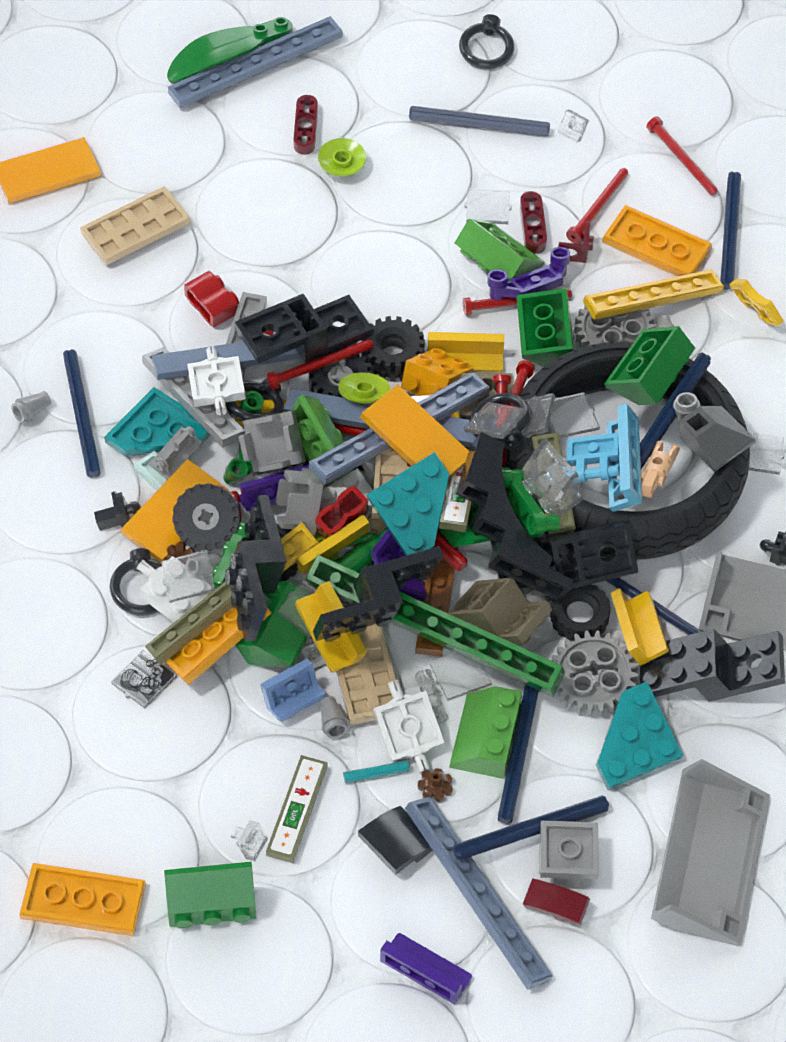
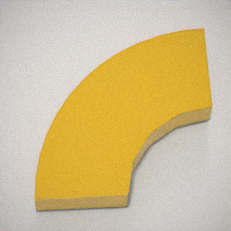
M735 279L729 284L735 295L747 308L752 306L759 313L758 318L773 326H779L784 322L773 302L761 296L748 280Z

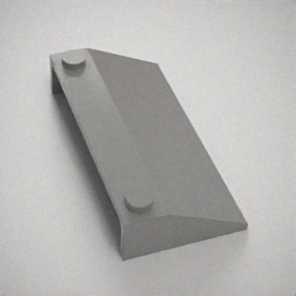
M717 551L699 630L715 629L720 635L739 640L779 631L783 636V649L786 651V570L722 554L723 552Z
M703 759L682 770L651 919L675 931L735 946L741 945L770 794Z

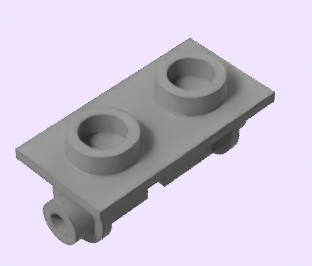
M190 426L186 429L181 427L149 463V466L169 479L200 446L202 441L194 436L196 432Z

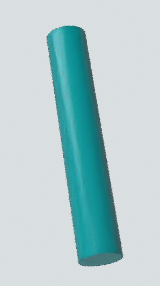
M406 760L343 772L344 782L349 783L410 771L409 763Z

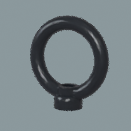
M487 14L483 17L482 23L474 24L462 33L459 40V50L462 57L469 64L481 69H494L503 66L511 59L515 49L514 40L511 34L500 26L501 19L498 16ZM480 32L487 36L497 34L505 43V51L496 59H480L474 56L468 48L470 38Z
M267 378L261 383L243 381L244 391H256L261 394L263 400L271 399L274 403V408L271 411L253 413L240 408L234 401L225 402L227 410L243 421L283 413L284 401L280 395L281 385L280 388L272 390Z
M499 393L489 396L473 409L469 418L470 431L476 438L483 432L504 442L507 449L517 448L523 442L521 432L526 428L530 420V407L524 398L513 393ZM503 403L513 404L519 408L520 416L514 425H505L498 433H489L481 429L479 424L480 418L489 408Z
M137 548L130 551V560L123 562L115 569L109 584L110 594L116 605L123 611L138 616L151 615L159 611L150 604L137 605L129 602L121 593L120 583L124 575L129 571L141 572L136 568L142 560H145L154 569L163 566L160 562L151 559V551L145 548Z

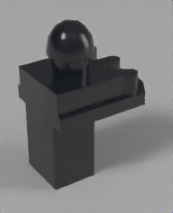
M111 492L114 506L94 512L99 530L119 525L123 527L130 520L129 514H135L141 508V505L136 501L127 504L122 492Z
M778 531L775 543L769 539H764L759 544L762 551L771 552L769 562L775 563L777 566L780 563L786 565V531L785 533Z

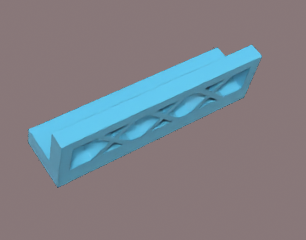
M627 403L617 406L618 419L607 423V434L615 433V430L618 429L619 461L610 462V466H620V480L617 479V476H613L608 480L609 508L612 512L642 503L639 418ZM622 493L625 499L617 501V497Z

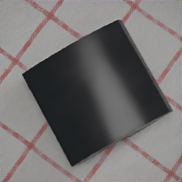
M401 806L383 813L358 830V837L395 875L411 862L415 861L418 863L433 851L409 814Z

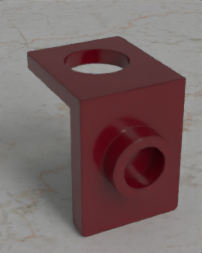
M585 222L583 244L559 242L558 247L573 249L577 252V254L570 256V262L586 263L588 250H593L594 236H589L590 222Z

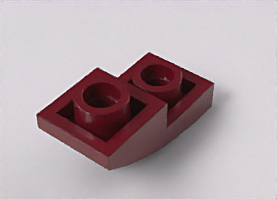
M532 878L522 904L526 909L550 914L556 920L581 925L591 899L565 887Z

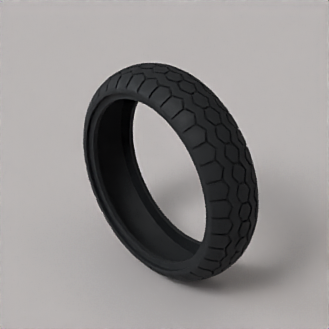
M605 342L568 352L539 370L522 389L520 396L526 400L530 407V420L526 428L521 432L523 435L521 445L514 449L506 448V467H509L511 470L523 469L525 471L526 481L524 487L544 514L545 509L532 437L537 436L547 419L568 402L587 394L609 390L604 383L633 342ZM689 359L688 363L682 367L677 374L676 380L664 393V400H669L694 362L693 360ZM706 370L692 391V394L699 400L700 406H722L747 431L742 413L732 395L712 373ZM517 406L509 424L514 425L519 419L520 410ZM750 447L715 471L709 481L696 493L681 502L656 510H618L612 512L610 508L595 505L569 491L576 528L574 532L628 520L631 527L636 560L662 557L684 550L710 535L725 521L734 509L748 477ZM604 548L600 556L609 558L613 554V548Z

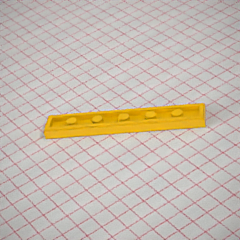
M713 269L585 295L583 303L595 320L722 293L724 286Z

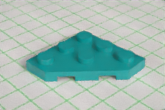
M153 387L107 433L104 439L106 444L127 456L151 453L153 451L160 452L181 427L186 429L190 426L196 432L194 436L201 440L202 443L210 434L181 403Z
M435 452L367 494L368 500L406 556L434 548L449 480V472Z
M646 681L623 691L620 694L615 713L611 719L605 741L595 764L607 790L683 757L648 682Z

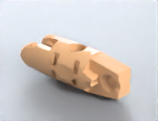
M657 441L641 474V481L643 482L642 496L652 498L657 487L663 486L679 453L680 448L677 445H672L667 454L663 452V442Z

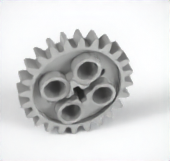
M584 305V309H579L578 316L575 318L574 334H576V342H580V348L605 342L625 341L631 343L635 341L643 329L656 328L654 324L655 318L649 316L650 309L594 320Z
M585 631V636L582 639L576 633L574 634L573 643L565 639V648L558 646V655H552V661L562 665L565 670V675L556 693H560L559 702L568 700L567 709L576 705L577 714H580L583 709H587L589 717H591L593 710H597L599 716H602L603 709L605 708L612 714L614 704L617 705L620 694L636 686L634 682L638 681V674L635 673L638 671V663H632L634 658L631 654H627L628 649L626 645L619 647L620 638L615 639L613 642L610 641V633H607L604 638H600L599 631H596L594 637H590L589 632ZM602 656H607L611 660L608 662H602L599 660V658ZM575 660L583 661L584 664L581 666L573 665L571 662ZM606 681H613L616 685L613 687L605 686L603 683ZM578 685H586L589 689L581 691L576 687Z

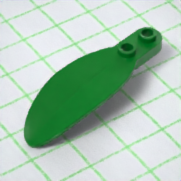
M277 17L255 26L227 28L203 35L189 43L174 58L167 72L168 81L170 83L180 82L206 69L245 55L259 46L292 33L293 24L285 17Z

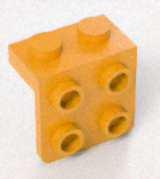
M433 348L406 360L401 388L417 396H430L461 378L462 373H472L474 366L468 364L463 358L447 355L442 349Z

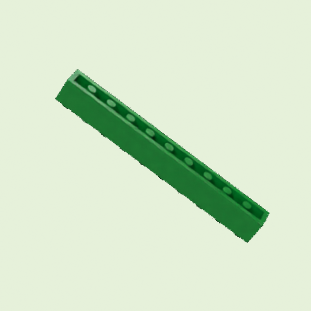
M317 555L306 577L309 584L317 589L320 584L330 581L340 600L351 605L359 603L353 586L360 573ZM400 592L403 603L394 619H392V624L551 697L555 696L565 675L562 665Z

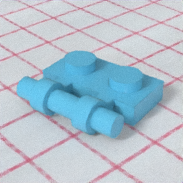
M618 433L569 438L566 461L569 467L576 466V470L566 472L567 481L584 483L588 479L601 478V480H610L613 476H620V466H610V462L619 461ZM599 463L598 468L587 469L588 464Z

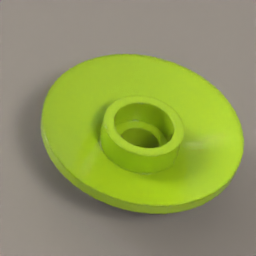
M337 138L326 142L320 148L318 162L321 168L331 175L338 177L351 176L358 173L364 167L366 152L354 140Z
M353 373L340 380L338 390L344 398L350 401L368 404L375 403L390 391V385L384 378L375 374Z

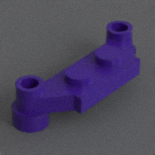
M555 247L550 252V265L508 279V274L503 270H491L487 278V284L490 287V298L494 300H500L504 297L517 298L516 295L550 291L563 286V277L567 274V265L570 263V251L564 247Z

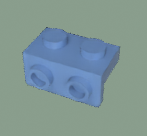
M308 659L260 684L267 709L280 722L326 697L325 691L318 685L313 664Z

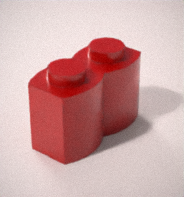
M207 271L184 284L185 297L200 312L201 316L211 327L214 328L235 316L239 300L234 292H229L225 288L224 282L219 275L215 276L211 271Z
M356 486L347 488L338 496L335 504L328 505L319 512L315 519L317 531L324 539H327L360 516H366L369 510L368 499Z

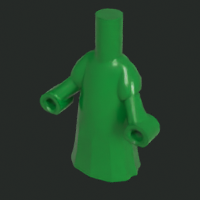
M386 527L379 534H364L347 547H351L355 543L358 544L333 562L360 573L362 568L369 567L374 562L371 550L388 528Z

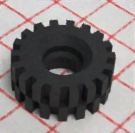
M386 316L385 321L382 322L381 318L375 320V326L370 323L373 328V336L362 340H372L374 346L372 349L362 352L361 356L365 355L367 357V363L370 362L372 365L373 374H379L384 379L389 377L390 382H395L397 377H400V381H402L406 360L425 352L424 334L422 331L419 332L417 324L412 326V321L409 319L403 322L402 317L396 316V320H391V316ZM395 346L403 351L398 354H388L383 350L387 347Z

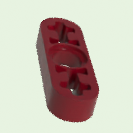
M302 95L296 102L293 145L294 150L302 155L310 154L315 149L318 101L312 95ZM306 105H309V113L304 110ZM306 121L312 125L310 127H302L299 124ZM303 136L307 137L306 144H302Z
M528 191L520 197L524 246L534 254H538L546 249L547 244L543 202L540 194ZM529 202H532L534 205L533 210H530ZM530 219H536L540 223L538 225L532 226L529 225L527 221ZM537 234L538 243H534L533 235Z

